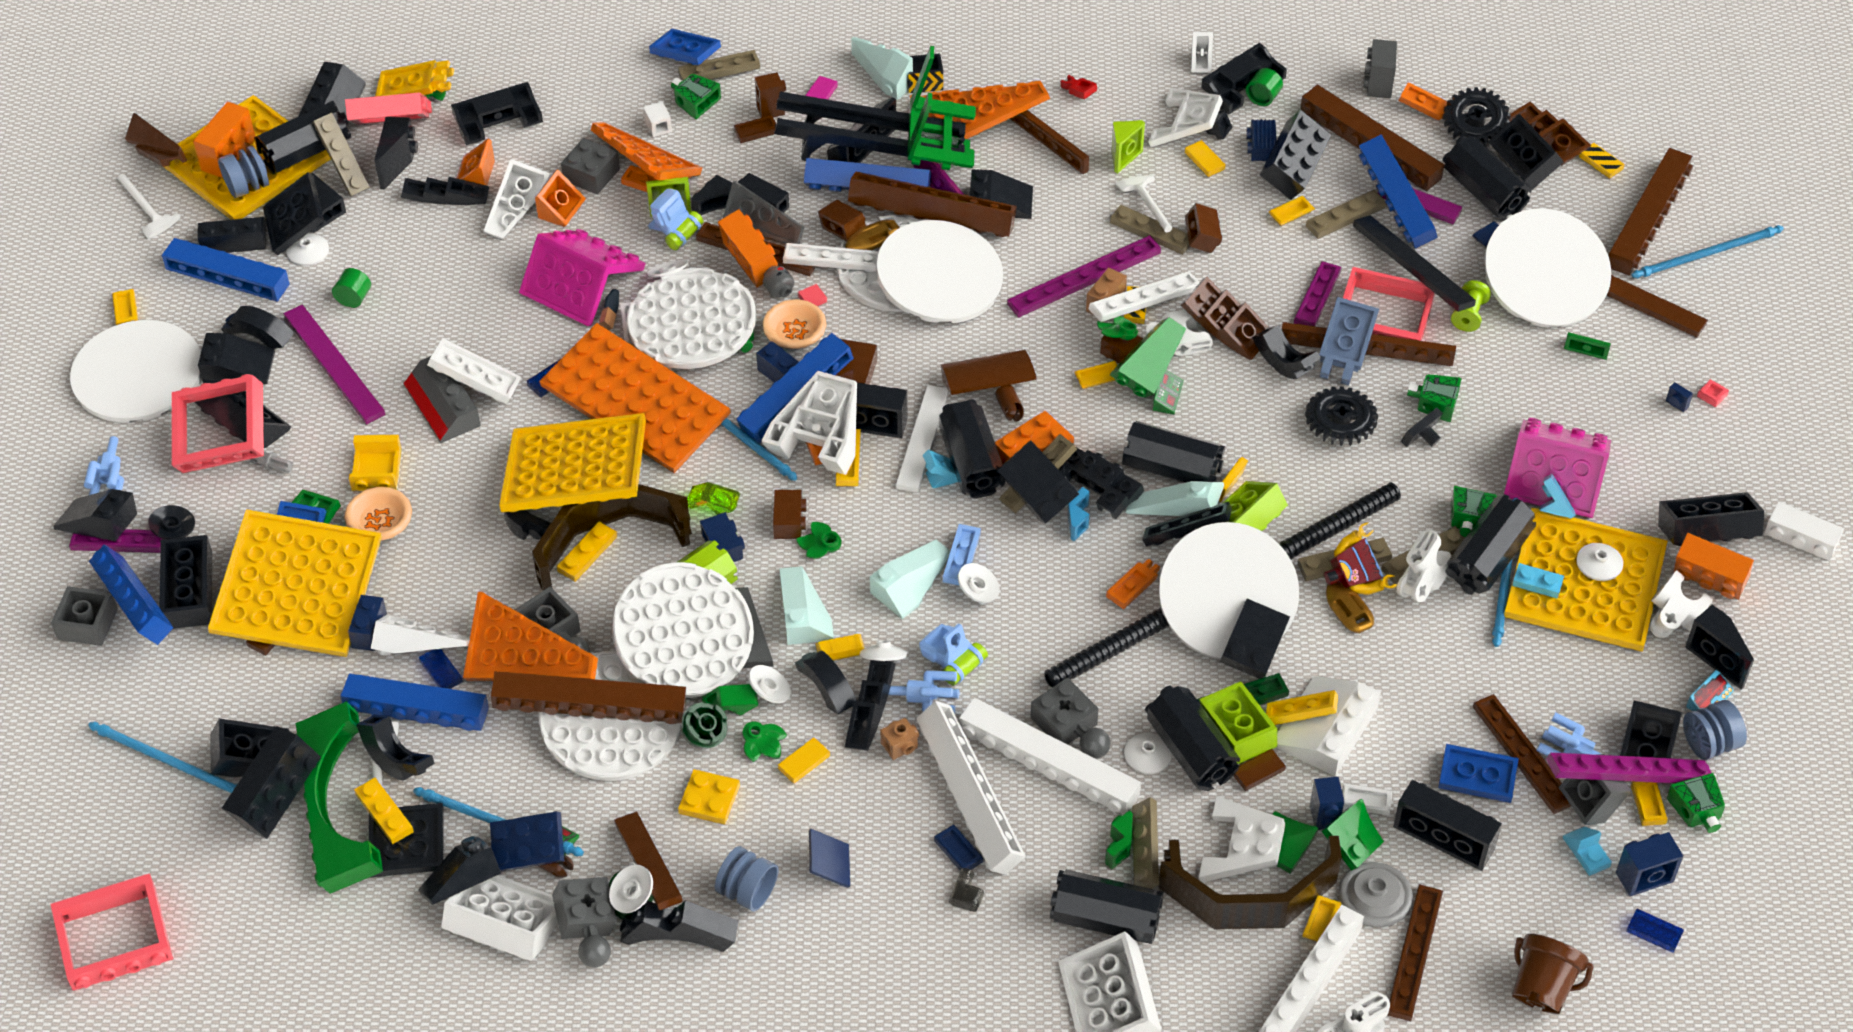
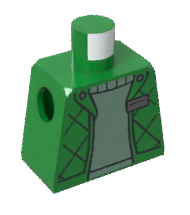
M691 74L684 81L675 78L671 83V88L674 89L676 104L696 120L721 99L720 84L696 74Z
M1428 374L1425 376L1423 386L1410 383L1407 396L1419 398L1418 411L1429 414L1435 408H1438L1443 413L1440 419L1451 423L1462 378Z
M1454 485L1450 503L1451 526H1456L1459 529L1460 535L1466 537L1492 501L1497 498V495Z
M1714 773L1671 784L1667 800L1688 826L1694 827L1703 824L1708 833L1716 832L1721 828L1718 820L1722 817L1725 803Z

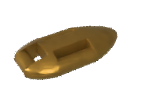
M895 220L877 221L859 229L849 237L845 248L872 251L881 247L884 241L900 227Z
M1338 582L1327 585L1326 598L1328 604L1346 628L1360 634L1374 626V616L1371 610L1356 592ZM1359 619H1365V621L1361 623H1356V621Z

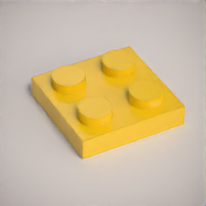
M693 769L678 807L679 814L725 825L740 787V780Z

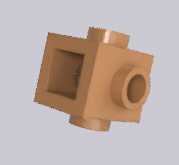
M906 718L893 721L887 727L880 730L881 744L892 760L908 755L918 748L919 732L914 724L910 725Z

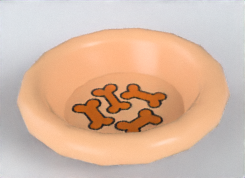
M799 299L785 300L774 305L765 314L762 322L764 334L769 341H773L779 347L787 349L806 348L816 343L823 336L827 326L825 315L818 306L809 301Z
M375 487L364 490L353 497L346 507L344 519L346 527L381 533V541L403 532L410 523L412 507L410 500L402 492L390 487Z

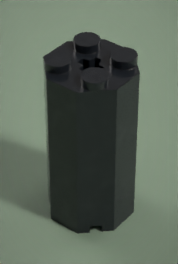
M333 100L254 137L256 148L259 154H263L265 158L263 162L272 174L278 173L326 150L312 123L314 120L333 113L345 139L351 138L350 131L346 126L348 123L347 117L343 112H339Z
M1461 136L1451 151L1444 155L1442 159L1445 163L1444 168L1497 218L1505 221L1508 215L1521 212L1530 201L1528 192L1531 193L1532 188L1473 136L1467 138Z
M974 399L946 404L942 408L943 412L939 415V428L961 492L965 495L966 492L969 493L970 497L974 499L992 496L997 492L996 487L1000 485L1002 488L1005 485V480L997 471L1003 464L983 408Z
M1134 421L1126 439L1128 445L1124 447L1122 465L1185 483L1190 481L1217 482L1216 473H1221L1224 460L1220 459L1224 456L1226 446L1140 421Z
M1506 494L1495 498L1448 560V567L1445 570L1446 574L1453 578L1465 593L1472 595L1474 592L1480 594L1490 590L1536 527V522H1533L1535 513L1522 500L1515 499L1513 502L1508 500L1510 496Z
M1166 686L1161 690L1160 695L1146 706L1145 712L1147 713L1148 721L1198 790L1210 791L1214 789L1212 785L1217 782L1221 786L1239 770L1237 762H1240V757L1189 688Z
M1059 870L1056 885H1058L1057 891H1053L1050 906H1052L1050 919H1054L1053 922L1114 936L1126 932L1135 941L1148 944L1153 943L1160 919V909H1162L1163 891L1072 870Z

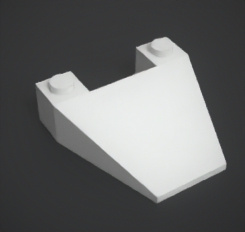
M817 371L771 421L762 439V443L771 454L790 459L799 440L822 446L823 448L818 458L825 468L846 475L855 458L857 382Z

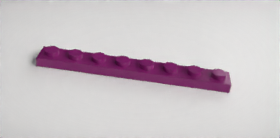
M1552 752L1546 758L1555 778L1678 783L1712 773L1705 760Z

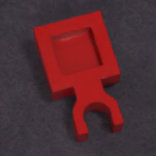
M1068 75L1067 81H1060L1061 88L1069 90V94L1084 100L1097 91V83L1084 78L1076 80L1073 76Z

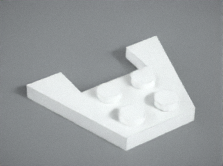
M1170 88L1165 102L1167 107L1180 106L1172 127L1153 129L1148 141L1150 147L1212 129L1223 102L1221 96Z
M1216 796L1212 814L1213 820L1235 823L1227 858L1203 857L1199 880L1203 883L1277 866L1285 829L1284 819Z

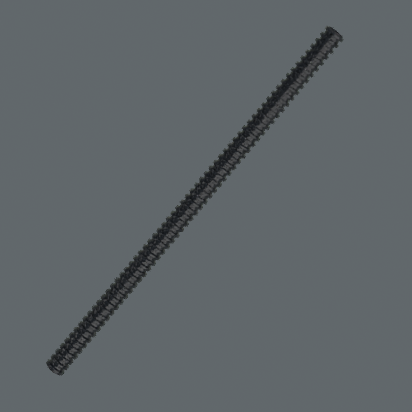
M1389 482L1348 506L1343 507L1342 510L1332 513L1331 516H1327L1314 525L1303 529V531H1299L1297 534L1281 541L1279 545L1291 560L1294 556L1296 557L1300 553H1304L1305 550L1315 547L1322 541H1326L1328 538L1355 525L1356 522L1358 523L1362 519H1366L1367 516H1371L1373 513H1377L1378 510H1382L1384 507L1389 506V504L1400 500V490L1394 483ZM1161 607L1153 611L1152 614L1149 613L1146 617H1142L1140 620H1136L1135 623L1129 624V627L1125 626L1123 630H1118L1117 633L1111 634V637L1107 636L1105 640L1102 639L1099 643H1094L1093 647L1089 646L1087 650L1083 649L1081 653H1076L1075 657L1070 656L1069 660L1065 659L1063 663L1060 662L1057 666H1052L1051 669L1045 670L1044 676L1048 685L1053 688L1066 678L1074 679L1077 675L1080 676L1083 672L1093 669L1095 665H1100L1101 662L1111 659L1113 656L1118 655L1119 652L1122 653L1125 649H1129L1131 646L1142 642L1143 639H1147L1149 636L1160 632V630H1164L1166 626L1169 627Z

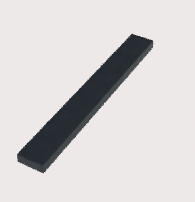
M1369 215L1354 220V228L1456 311L1459 312L1475 306L1476 300L1374 217Z

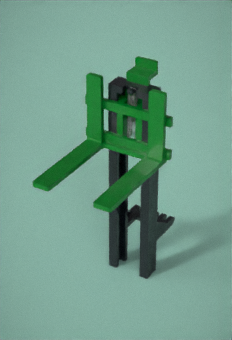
M930 46L910 99L909 113L780 91L776 110L805 114L806 118L805 122L778 118L774 134L802 139V161H806V158H810L812 152L828 143L905 156L914 165H920V160L942 163V169L950 170L951 165L973 168L975 150L970 149V140L964 138L966 123L952 121L953 117L974 120L976 117V107L951 101L932 99V93L929 92L926 98L920 96L934 60L935 46ZM929 113L944 115V119L928 117ZM823 117L909 133L908 140L814 123Z

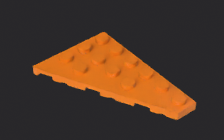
M1041 80L1029 83L1021 82L1017 83V86L1003 87L1002 84L986 86L984 88L974 87L971 91L962 92L959 89L929 92L932 93V99L951 101L976 107V117L974 120L953 117L952 121L966 123L965 139L971 138L1050 99L1049 93ZM929 113L928 117L944 119V115Z
M605 122L592 123L591 131L659 181L683 177L692 178V176L701 175L703 167Z
M478 592L463 675L466 681H493L495 671L595 679L597 657L484 592Z

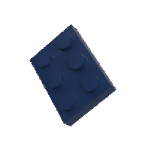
M554 811L490 822L491 848L500 872L564 862L561 812Z

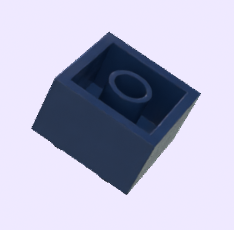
M1670 832L1661 835L1653 834L1648 839L1639 842L1632 841L1624 846L1616 874L1629 897L1673 883L1681 865L1683 854Z

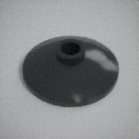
M167 505L157 508L151 513L148 525L152 533L160 538H183L194 530L195 518L186 508Z

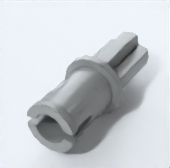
M264 452L263 457L250 459V462L263 465L268 470L274 468L286 473L291 472L293 466L291 461L279 458L273 452Z

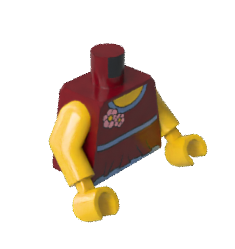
M1369 522L1361 524L1359 531L1354 530L1341 539L1334 550L1335 558L1330 560L1333 569L1324 572V578L1328 585L1340 582L1346 588L1364 595L1382 591L1384 587L1389 589L1397 587L1398 584L1388 585V579L1395 576H1383L1367 539H1362V536L1368 537L1374 532V530L1369 533L1363 531V527Z

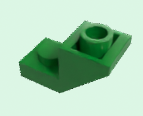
M750 684L718 686L702 696L703 703L716 704L723 711L730 710L740 716L758 706L757 693Z
M1130 810L1123 816H1117L1111 823L1110 837L1114 842L1107 847L1105 864L1111 870L1130 857L1133 813Z

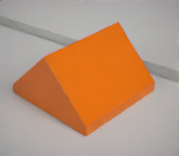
M489 138L463 156L457 179L488 185L495 163L492 141Z
M558 169L555 170L536 195L535 201L539 219L565 227L586 198Z

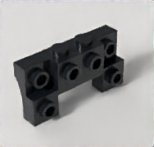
M1258 43L1204 77L1201 88L1209 94L1220 95L1223 101L1220 109L1229 115L1243 106L1244 96L1239 92L1246 88L1258 70L1262 68L1271 69L1278 73L1283 80L1286 78L1287 68L1277 62L1265 46Z
M528 82L451 104L452 114L466 145L485 140L483 128L515 118L520 119L524 128L543 122L542 112Z
M1077 448L1058 469L1069 482L1074 477L1075 481L1101 495L1096 501L1098 510L1106 509L1115 520L1130 503L1137 500L1144 492L1143 485L1125 475L1122 466L1115 462L1111 463L1100 453H1093L1089 450L1084 452Z

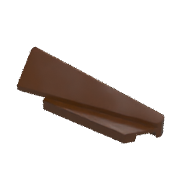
M133 113L125 140L127 143L136 145L135 148L138 154L162 167L170 166V162L176 159L182 163L188 161L178 144L139 115Z

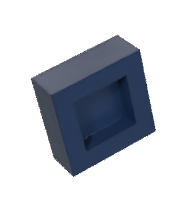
M1674 382L1669 387L1666 402L1685 412L1689 408L1693 393Z

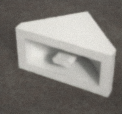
M1193 32L1191 72L1211 73L1212 32Z

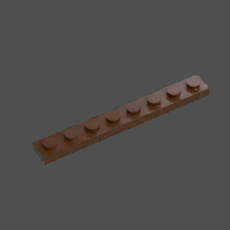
M1283 322L1282 332L1290 345L1312 348L1322 347L1327 328ZM1372 334L1366 355L1453 366L1456 346Z

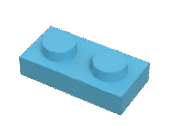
M1519 563L1512 586L1558 599L1564 575Z

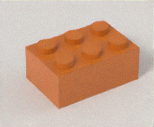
M227 101L193 140L201 171L222 178L218 158L232 153L238 160V151L241 149L245 151L246 147L253 144L255 133L248 108Z
M740 209L718 221L723 244L757 288L763 284L764 273L770 267L778 266V263L773 256L775 255L773 247L769 243L766 245L760 230L753 228L750 217L747 214L743 215Z
M1043 411L997 440L995 444L1002 464H1004L1030 440L1043 452L1059 434L1073 444L1074 436L1048 412Z
M1687 533L1676 556L1674 572L1677 570L1684 576V580L1695 581L1704 589H1714L1721 592V595L1726 598H1736L1739 600L1750 578L1754 560Z

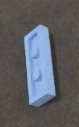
M962 524L958 525L943 574L944 583L959 585V570L964 565L973 562L981 535V528Z

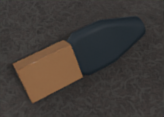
M612 289L607 295L599 320V324L607 330L613 329L619 307V291L617 289Z

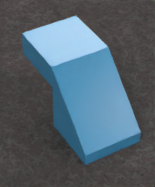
M1084 487L1078 491L1079 495L1068 504V522L1072 541L1078 539L1089 528V514L1084 509L1089 506L1090 491Z

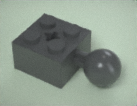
M548 587L514 609L530 620L535 621L544 628L549 629L590 653L586 640L579 636H574L581 631L578 614L551 587Z
M1066 678L1031 701L1030 718L1045 734L1067 745L1080 737L1082 752L1095 759L1103 757L1110 749L1111 741L1109 735L1100 728H1093L1098 724L1099 708L1069 678Z
M608 878L559 880L552 897L561 939L584 938L578 949L580 960L588 967H601L609 960L611 955L610 945L602 936H610L617 922L614 907L609 899L610 887Z

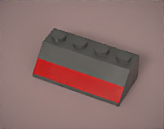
M430 356L419 361L403 384L439 442L443 443L478 428L481 424L478 409L461 383L427 366L431 358Z

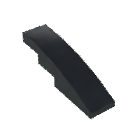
M427 177L426 182L405 178L401 198L443 205L486 204L489 186L449 177L448 182Z
M870 660L867 680H862L859 699L853 703L845 748L869 750L891 687L896 665L894 662Z

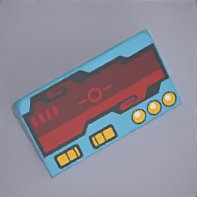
M1715 670L1689 697L1686 707L1691 711L1706 708L1712 703L1726 700L1734 690L1722 674Z

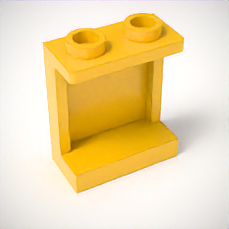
M354 435V463L352 473L349 474L351 490L364 491L375 487H390L397 490L402 451L399 435Z

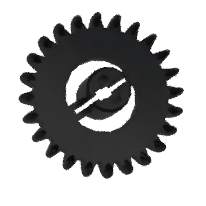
M1474 87V91L1470 88H1466V92L1460 90L1458 95H1452V100H1448L1447 106L1444 107V127L1450 125L1447 132L1449 134L1454 131L1453 139L1459 135L1466 138L1473 136L1479 141L1482 140L1484 145L1487 146L1488 139L1493 138L1510 122L1511 115L1508 113L1509 107L1505 106L1506 101L1500 100L1499 94L1494 96V91L1492 90L1486 92V88H1482L1481 91H1479L1478 87ZM1474 105L1469 108L1468 113L1462 114L1466 107ZM1492 117L1491 121L1484 125L1486 118Z
M1340 386L1339 389L1331 387L1330 391L1323 389L1322 393L1317 392L1315 397L1310 398V403L1306 405L1305 411L1306 424H1310V431L1317 428L1315 432L1316 437L1323 433V442L1330 436L1331 445L1334 444L1336 439H1339L1340 446H1342L1344 440L1347 439L1351 446L1353 438L1359 444L1361 442V435L1367 440L1368 434H1373L1374 429L1377 427V408L1373 406L1374 402L1372 400H1367V395H1360L1358 390L1353 392L1350 387L1347 390L1343 386Z

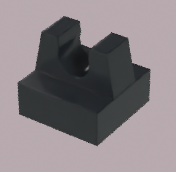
M1219 111L1212 129L1206 130L1207 134L1215 135L1217 140L1224 139L1233 128L1225 111Z

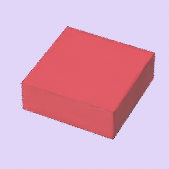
M817 284L798 292L800 300L809 301L816 306L827 302L826 295Z
M1710 379L1698 391L1697 397L1717 407L1728 395L1729 390Z

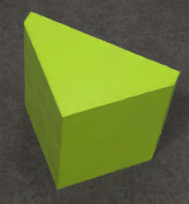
M1143 120L1113 122L1111 154L1114 172L1117 174L1143 152L1145 122Z
M688 177L646 182L650 217H652L650 205L666 189L677 190L681 195L688 213L691 212Z

